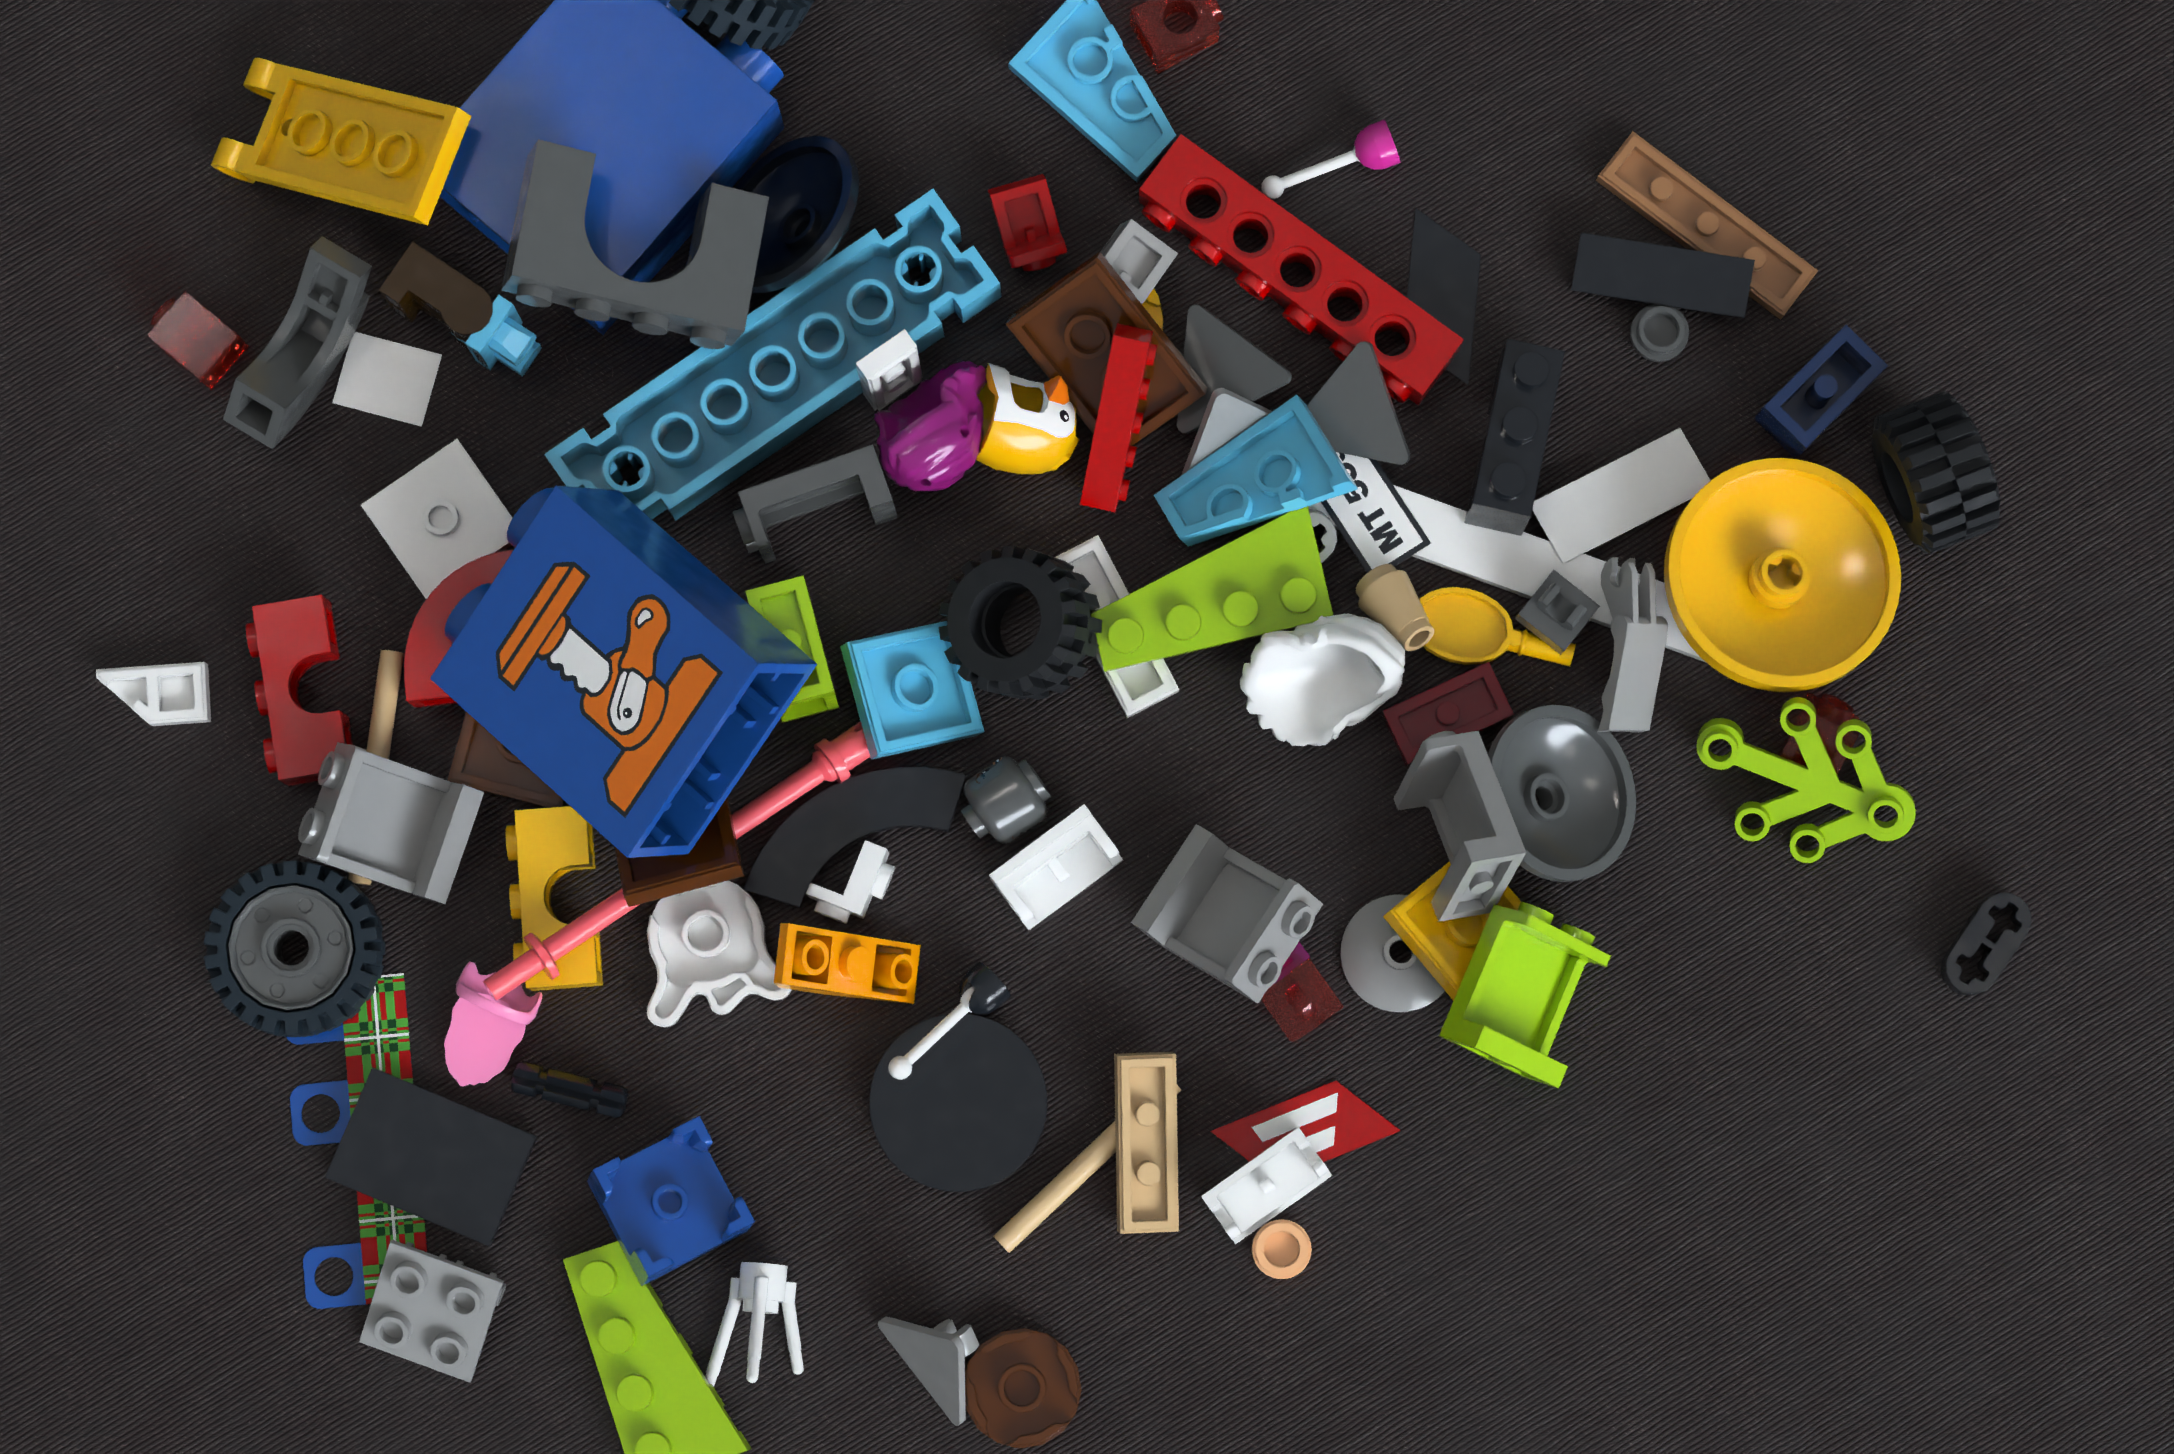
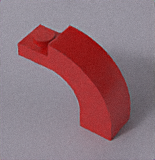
M513 550L482 556L455 570L431 592L421 606L409 632L404 658L406 701L414 708L457 704L430 679L453 644L445 636L447 619L458 602L470 591L480 585L493 583Z

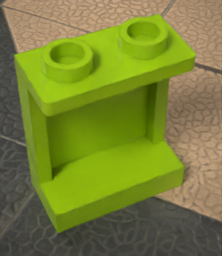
M1525 902L1520 903L1518 910L1494 904L1439 1036L1522 1077L1559 1088L1568 1066L1548 1057V1053L1585 965L1593 963L1607 967L1611 956L1592 946L1595 939L1594 935L1562 923L1560 929L1552 926L1551 922L1554 915L1546 910Z

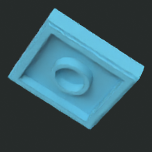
M947 621L850 641L840 647L871 760L970 738L985 732L971 682L964 680L957 673L961 666L949 663L944 653L952 645L951 642L940 640L939 627L947 626Z

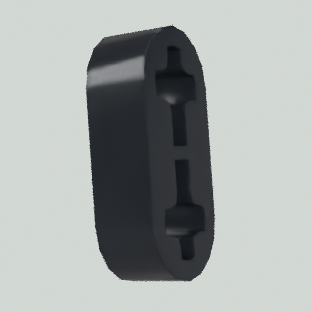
M1998 893L1985 898L1976 907L1944 955L1941 963L1942 978L1953 992L1960 995H1976L1988 990L1996 982L2028 934L2031 926L2030 910L2020 897L2011 893ZM2009 906L2013 910L2010 920L2016 925L2014 932L2008 929L2001 931L1994 941L1991 942L1985 937L1993 927L1995 920L1988 913L1990 909L1998 911ZM1980 946L1986 950L1977 966L1980 972L1984 974L1982 980L1973 978L1963 983L1959 979L1962 969L1956 964V960L1958 957L1963 959L1970 958Z

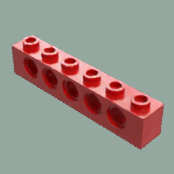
M1182 134L1179 135L1139 188V203L1145 206L1141 212L1151 223L1165 232H1170L1174 227L1192 240L1188 247L1203 261L1215 267L1221 261L1238 274L1235 281L1247 293L1261 301L1266 296H1269L1284 307L1285 310L1282 316L1295 328L1308 335L1315 330L1331 341L1332 344L1329 350L1339 360L1343 362L1359 342H1370L1373 345L1390 397L1398 402L1405 403L1409 398L1419 405L1460 351L1464 341L1462 337ZM1208 195L1218 203L1219 210L1212 217L1201 219L1193 216L1186 205L1194 196ZM1243 229H1255L1264 236L1266 245L1257 252L1247 253L1235 245L1233 238ZM1298 262L1310 269L1313 279L1303 287H1293L1283 280L1280 271L1287 264ZM1336 297H1349L1357 303L1360 314L1351 321H1339L1330 314L1327 307L1328 303ZM1386 330L1396 331L1405 339L1407 349L1396 356L1385 355L1377 348L1375 337Z

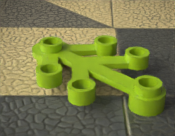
M1795 697L1786 701L1781 709L1780 723L1783 730L1795 738L1807 767L1746 743L1742 729L1730 719H1712L1706 722L1698 733L1697 753L1701 761L1708 767L1723 770L1736 765L1796 789L1763 803L1752 801L1742 804L1736 811L1734 825L1737 834L1744 840L1758 841L1767 835L1770 826L1829 803L1851 811L1820 826L1805 823L1797 826L1792 831L1789 845L1792 856L1802 863H1813L1822 857L1825 848L1864 833L1879 841L1896 840L1904 836L1914 824L1916 816L1914 800L1910 793L1900 785L1886 782L1871 748V730L1863 721L1857 719L1847 720L1836 731L1837 750L1842 756L1852 759L1862 789L1839 780L1816 727V709L1805 698ZM1793 709H1803L1809 714L1810 718L1804 725L1797 726L1789 722L1787 715ZM1849 731H1858L1863 734L1865 741L1861 746L1852 748L1845 745L1842 738ZM1717 739H1723L1731 745L1732 749L1728 754L1718 756L1710 751V743ZM1888 805L1896 810L1897 815L1893 820L1883 822L1877 819L1874 813L1880 806ZM1755 813L1762 817L1764 823L1758 829H1748L1743 825L1742 818L1747 814ZM1810 835L1817 839L1819 845L1812 851H1803L1797 846V840L1802 836Z

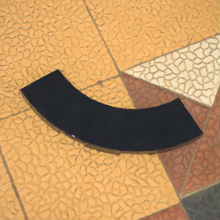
M896 767L854 776L841 784L838 783L827 788L794 811L774 832L756 859L743 889L747 892L801 908L809 884L813 883L822 869L836 855L858 839L875 832L904 827L930 828L949 833L967 776L944 769Z

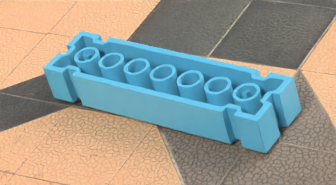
M931 189L895 214L897 231L883 240L874 228L824 262L810 275L789 286L748 314L745 331L732 346L725 345L722 349L700 347L606 411L603 415L610 427L591 439L585 429L582 428L544 455L566 486L619 490L649 518L653 519L668 509L676 521L863 393L856 367L857 361L904 329L917 345L918 354L944 337L941 321L956 312L961 321L965 323L1000 299V282L974 245L962 253L958 250L956 245L962 241L960 226L935 190ZM920 266L921 272L924 273L926 267L930 268V282L923 286H919L917 281L914 285L909 284L910 269ZM630 463L634 470H637L638 464L644 466L638 471L640 480L631 486L628 485L627 481H624L622 486L618 484L623 479L620 469L624 465Z

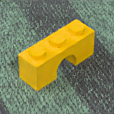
M571 806L514 810L515 825L506 826L508 860H518L519 884H510V910L513 920L521 919L523 938L529 933H533L542 942L566 926V923L561 922L555 916L551 907L553 886L560 877L570 871L595 869L593 826ZM600 932L555 961L559 969V976L551 980L542 970L525 981L526 988L532 991L603 986ZM524 939L523 943H514L513 961L529 951Z

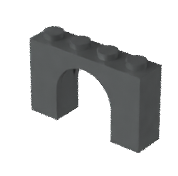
M538 139L526 160L501 291L516 294L517 301L533 307H549L551 303L575 308L574 313L587 320L608 321L610 317L633 322L632 327L645 334L665 335L668 331L687 335L690 336L691 343L703 348L722 349L725 345L732 346L745 331L769 197L711 183L699 199L689 256L684 270L671 278L657 282L629 280L611 271L598 259L586 235L585 210L596 154Z

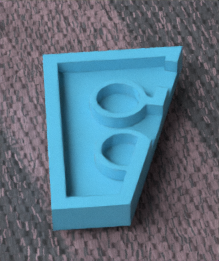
M1066 0L1008 63L1009 69L1137 183L1176 141V134L1143 76H1140L1123 47L1121 38L1114 26L1108 21L1097 0Z
M1296 394L1154 494V497L1179 539L1189 547L1284 515L1290 511L1358 490L1307 405Z

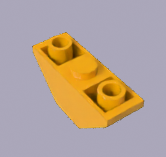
M780 923L774 984L779 988L817 994L914 1004L921 945L790 923Z

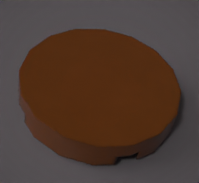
M1028 1328L1002 1331L982 1343L968 1362L965 1373L966 1410L976 1427L997 1443L1015 1448L1043 1445L1061 1434L1077 1412L1082 1391L1078 1366L1067 1348L1048 1333Z

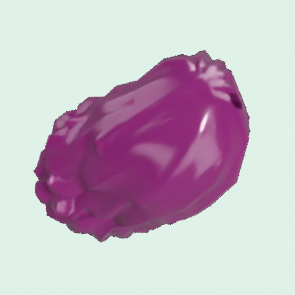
M971 361L954 363L946 369H941L931 379L923 380L915 391L906 398L894 402L888 407V410H880L874 414V420L880 431L877 439V445L880 450L878 460L887 477L893 480L895 484L901 487H908L913 491L944 490L961 479L965 471L974 465L984 435V406L979 399V394L986 385L987 380L985 377L986 369L982 365L977 366Z

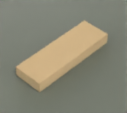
M1174 1052L1114 1054L1117 1231L1120 1234L1179 1232L1176 1054Z

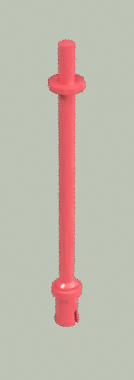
M861 721L830 742L824 738L816 743L811 762L731 814L736 840L823 781H837L841 784L849 779L851 776L849 771L870 757ZM621 888L542 942L536 935L529 933L523 938L529 951L485 979L483 983L493 999L497 1001L542 970L551 980L555 979L560 975L555 961L638 905L628 907Z

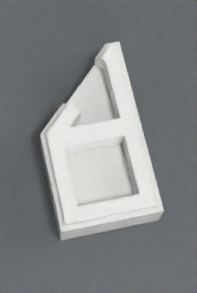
M206 662L96 669V678L151 726L211 722L209 670Z

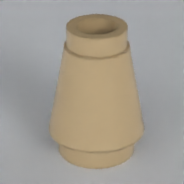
M1383 564L1370 570L1362 577L1357 584L1356 594L1359 597V608L1373 621L1382 624L1406 651L1417 650L1430 641L1434 635V628L1429 623L1424 608L1405 571L1397 570L1392 564Z

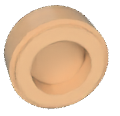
M1279 1219L1264 1224L1256 1232L1252 1241L1251 1251L1253 1260L1261 1272L1272 1278L1288 1279L1298 1275L1305 1269L1309 1263L1312 1248L1308 1234L1300 1225L1290 1220Z

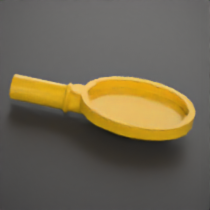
M1447 587L1428 592L1420 598L1429 623L1434 628L1433 637L1423 647L1438 658L1463 665L1484 664L1496 660L1506 651L1517 653L1518 656L1525 655L1569 667L1571 665L1576 644L1570 643L1560 655L1526 629L1523 631L1513 629L1512 620L1507 611L1496 600L1481 592L1467 588Z

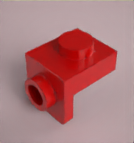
M1044 174L988 189L1005 255L1011 268L1022 266L1024 271L1043 269L1056 262L1055 256L1067 252Z

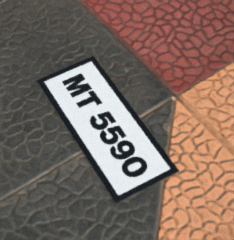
M1336 452L1358 490L1322 501L1321 503L1367 573L1383 564H1392L1395 567L1431 544L1377 460Z

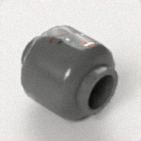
M1004 756L967 780L964 785V794L969 804L962 808L961 812L980 839L990 833L996 841L1002 844H1009L1047 817L1048 810L1045 801L1052 796L1027 759L1017 763L1011 757Z

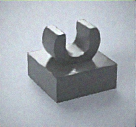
M1553 570L1515 619L1561 655L1600 605Z

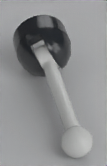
M978 962L971 968L959 985L960 1004L906 1055L896 1056L889 1062L888 1070L893 1078L899 1080L907 1078L911 1074L912 1064L968 1012H973L977 1015L989 1014L998 1009L1011 997L1006 986L987 966Z

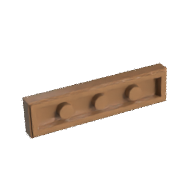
M1633 131L1596 179L1598 183L1684 248L1755 260L1749 297L1780 320L1818 272L1808 262Z

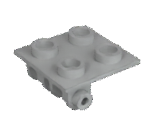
M391 1240L359 1342L471 1383L495 1307L500 1304L506 1284L503 1283L504 1280L497 1278L496 1273L491 1272L488 1275L463 1266V1261L457 1260L456 1263L449 1261L444 1254H440L438 1257L414 1248V1244L411 1242L403 1244Z

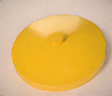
M1766 458L1740 464L1724 471L1702 487L1691 499L1678 517L1667 544L1664 560V583L1668 605L1681 634L1692 649L1712 668L1738 683L1753 688L1775 692H1798L1818 688L1842 678L1854 670L1876 649L1888 632L1897 610L1901 591V567L1897 546L1885 518L1870 498L1854 483L1842 475L1812 462L1790 458Z

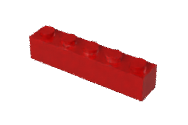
M1117 323L1113 334L1080 505L1116 512L1119 500L1126 502L1130 480L1124 479L1126 467L1133 468L1137 450L1136 446L1131 445L1133 433L1140 434L1144 413L1137 412L1139 400H1147L1151 381L1149 378H1144L1146 366L1154 365L1158 347L1157 344L1151 343L1153 331Z

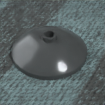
M1563 705L1540 706L1514 717L1497 734L1489 749L1488 756L1527 852L1520 866L1543 879L1556 882H1573L1601 873L1620 856L1629 841L1634 826L1636 790L1629 762L1614 736L1610 732H1597L1600 722L1589 714ZM1535 793L1537 794V796H1538V798H1539V802H1540L1539 805L1537 804L1536 797H1535Z

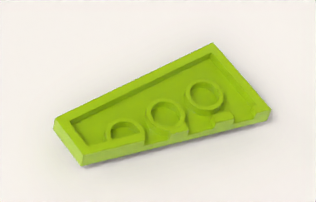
M1308 506L1290 511L1092 613L1091 617L1102 620V633H1095L1099 645L1098 648L1104 672L1258 637L1273 631L1296 628L1298 625L1313 623L1320 616H1333Z
M616 1241L563 1259L624 1454H739L752 1449L742 1432L737 1430L723 1407L725 1404L712 1384L708 1383L692 1357L693 1352L681 1333L678 1334L663 1310V1304L651 1284L640 1285L619 1242Z

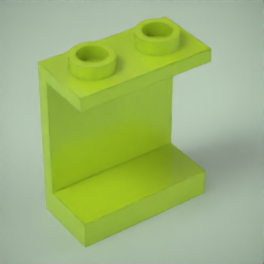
M804 575L746 590L749 605L817 663V666L781 717L782 723L838 709L836 693Z

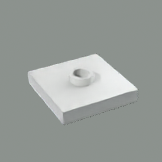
M458 439L361 504L425 599L455 570L482 556L501 552L512 546L507 540V530L513 517Z

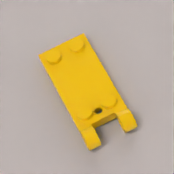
M262 58L253 59L243 86L259 96L272 100L254 146L222 137L211 163L213 168L248 183L258 181L428 226L471 115L455 106L289 67Z

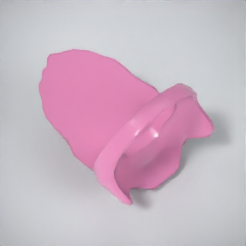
M471 961L466 964L456 983V994L459 996V999L452 1009L451 1024L444 1042L448 1071L458 1084L463 1087L469 1084L486 1083L505 1069L514 1048L522 1041L526 1025L530 1024L536 1017L543 996L541 992H537L532 997H529L525 994L522 985H519L495 1001L483 983L485 979L494 973L488 975L479 974L475 963Z

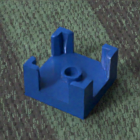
M700 1116L674 1128L667 1138L622 1161L617 1157L593 1169L587 1180L641 1286L746 1233L755 1222L743 1198L739 1196L734 1200L708 1151L713 1141Z

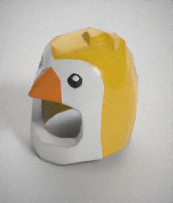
M988 363L985 375L987 383L979 394V399L984 406V435L976 460L995 470L1015 474H1043L1047 471L1057 470L1059 466L1070 459L1080 440L1076 436V408L1069 401L1067 384L1059 375L1045 383L1029 381L1010 375L1003 367Z

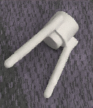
M741 1262L740 1278H731L729 1300L705 1375L708 1383L712 1384L713 1387L719 1375L742 1300V1311L752 1312L747 1355V1381L755 1383L758 1380L765 1314H778L779 1303L782 1304L792 1371L796 1375L804 1371L795 1307L796 1283L786 1282L788 1266Z

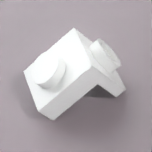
M865 840L843 895L810 883L806 895L817 901L814 911L847 924L850 914L864 919L872 896L883 899L891 881L895 866L886 863L889 856L888 850Z

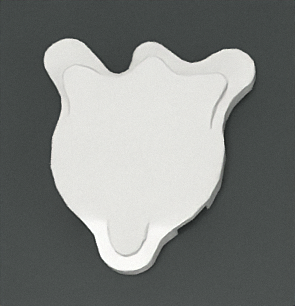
M728 880L661 898L652 915L649 916L647 937L649 952L657 969V984L647 1006V1017L654 1025L664 1028L673 1026L696 995L706 996L713 1012L719 1015H726L743 998L750 994L760 995L776 1001L783 1000L791 993V989L779 988L774 984L776 963L768 953L765 943V925L760 909L753 898L739 885Z

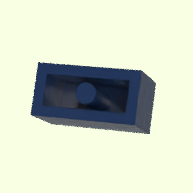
M1845 325L1761 409L1754 419L1791 456L1797 459L1879 377L1888 365L1856 333Z

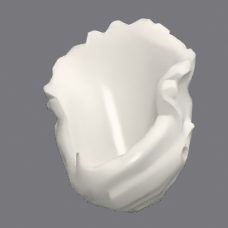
M1349 613L1327 617L1320 616L1313 623L1298 625L1294 631L1265 633L1251 654V663H1244L1240 688L1248 697L1246 709L1249 714H1257L1259 726L1262 729L1271 728L1277 740L1283 742L1287 740L1292 746H1305L1307 744L1325 746L1332 739L1336 740L1346 726H1353L1365 720L1382 704L1398 693L1402 685L1403 673L1405 672V649L1382 624L1369 618Z

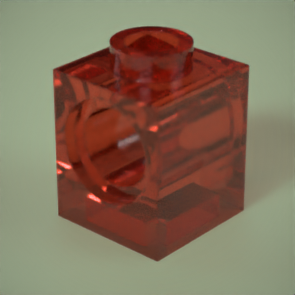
M1148 0L1132 8L1130 13V25L1157 74L1217 43L1220 30L1218 23L1224 20L1216 0ZM1183 12L1190 15L1196 25L1188 33L1175 34L1166 28L1164 20L1173 13Z
M186 291L178 300L171 298L158 309L151 321V325L154 328L147 335L159 348L210 390L213 389L249 347L237 333Z

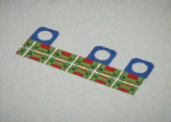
M404 973L381 975V978L377 979L374 986L375 991L369 1001H365L360 1007L361 1010L352 1019H347L341 1023V1026L331 1031L319 1033V1035L286 1037L291 1043L296 1045L343 1040L345 1042L348 1080L299 1085L290 1095L292 1132L294 1139L299 1144L310 1146L340 1143L372 1067L413 1084ZM319 1094L332 1097L337 1102L340 1110V1117L335 1127L323 1133L311 1131L302 1120V1108L305 1102L312 1096ZM357 1191L361 1243L314 1247L306 1252L303 1258L307 1302L317 1309L371 1304L391 1240L403 1244L411 1242L414 1244V1248L427 1252L425 1220ZM331 1257L345 1260L353 1271L351 1286L346 1292L337 1296L323 1293L315 1282V1271L318 1265L323 1260Z

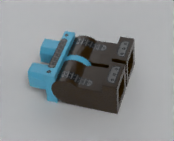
M413 241L379 289L392 310L411 323L420 310L448 327L455 340L464 349L470 351L478 363L490 371L498 360L523 376L542 349L541 345L535 341L536 335L522 326L523 322L511 302L499 294L494 302H492L489 294L482 287Z

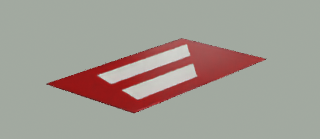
M1333 1081L1214 1129L1211 1132L1245 1159L1251 1161L1299 1127L1318 1156L1325 1162L1401 1130L1338 1081Z

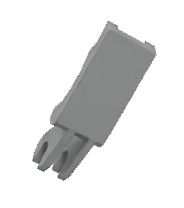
M1612 557L1604 564L1602 569L1601 587L1613 618L1611 632L1614 638V656L1610 677L1602 695L1603 714L1597 732L1639 733L1650 731L1666 646L1668 623L1664 617L1656 616V582L1652 564H1644L1638 585V571L1635 567V558H1629L1621 566L1617 585L1618 557Z

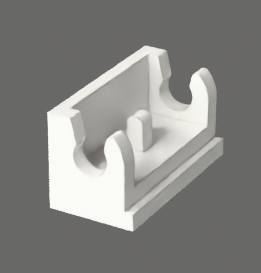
M1083 804L990 873L989 877L1029 931L1121 863L1123 859L1111 839L1086 805Z
M1297 1127L1201 1197L1219 1220L1229 1237L1237 1244L1326 1181L1332 1174L1303 1132Z

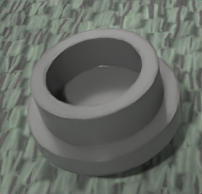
M1651 304L1644 307L1637 313L1630 328V339L1634 349L1643 358L1653 362H1665L1677 357L1685 348L1689 338V326L1686 318L1678 309L1672 306Z

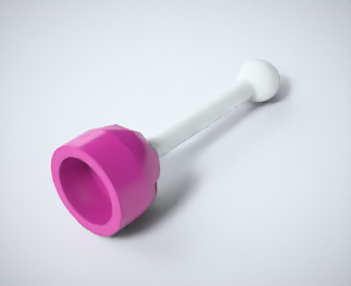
M1385 119L1363 128L1357 135L1352 151L1282 178L1275 175L1266 177L1261 186L1263 194L1271 199L1278 198L1283 194L1285 188L1356 161L1374 170L1386 169L1401 163Z

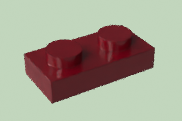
M1487 662L1383 710L1381 715L1405 765L1408 766L1413 762L1422 742L1428 737L1442 731H1453L1455 734L1473 731L1481 732L1513 717L1514 713L1490 663Z

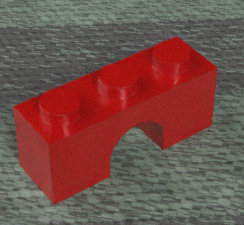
M322 594L252 606L254 622L246 624L249 652L252 658L260 657L263 680L255 681L254 684L257 707L261 716H269L272 735L271 738L263 740L266 765L269 773L277 772L278 780L288 786L318 781L321 765L327 754L335 751L337 742L353 745L349 716L340 710L325 713L307 712L302 707L298 697L299 682L309 668L318 663L340 660L332 604Z

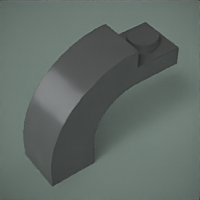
M323 236L310 247L291 306L264 350L235 379L224 414V421L271 449L292 430L319 395L342 358L359 325L370 295L364 292L372 265Z

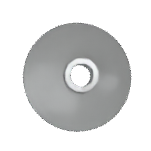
M1408 895L1384 896L1366 904L1350 920L1341 941V966L1350 987L1368 1004L1388 1012H1410L1421 1009L1434 1002L1445 991L1413 952L1410 960L1406 963H1397L1390 956V946L1396 941L1403 940L1383 916Z

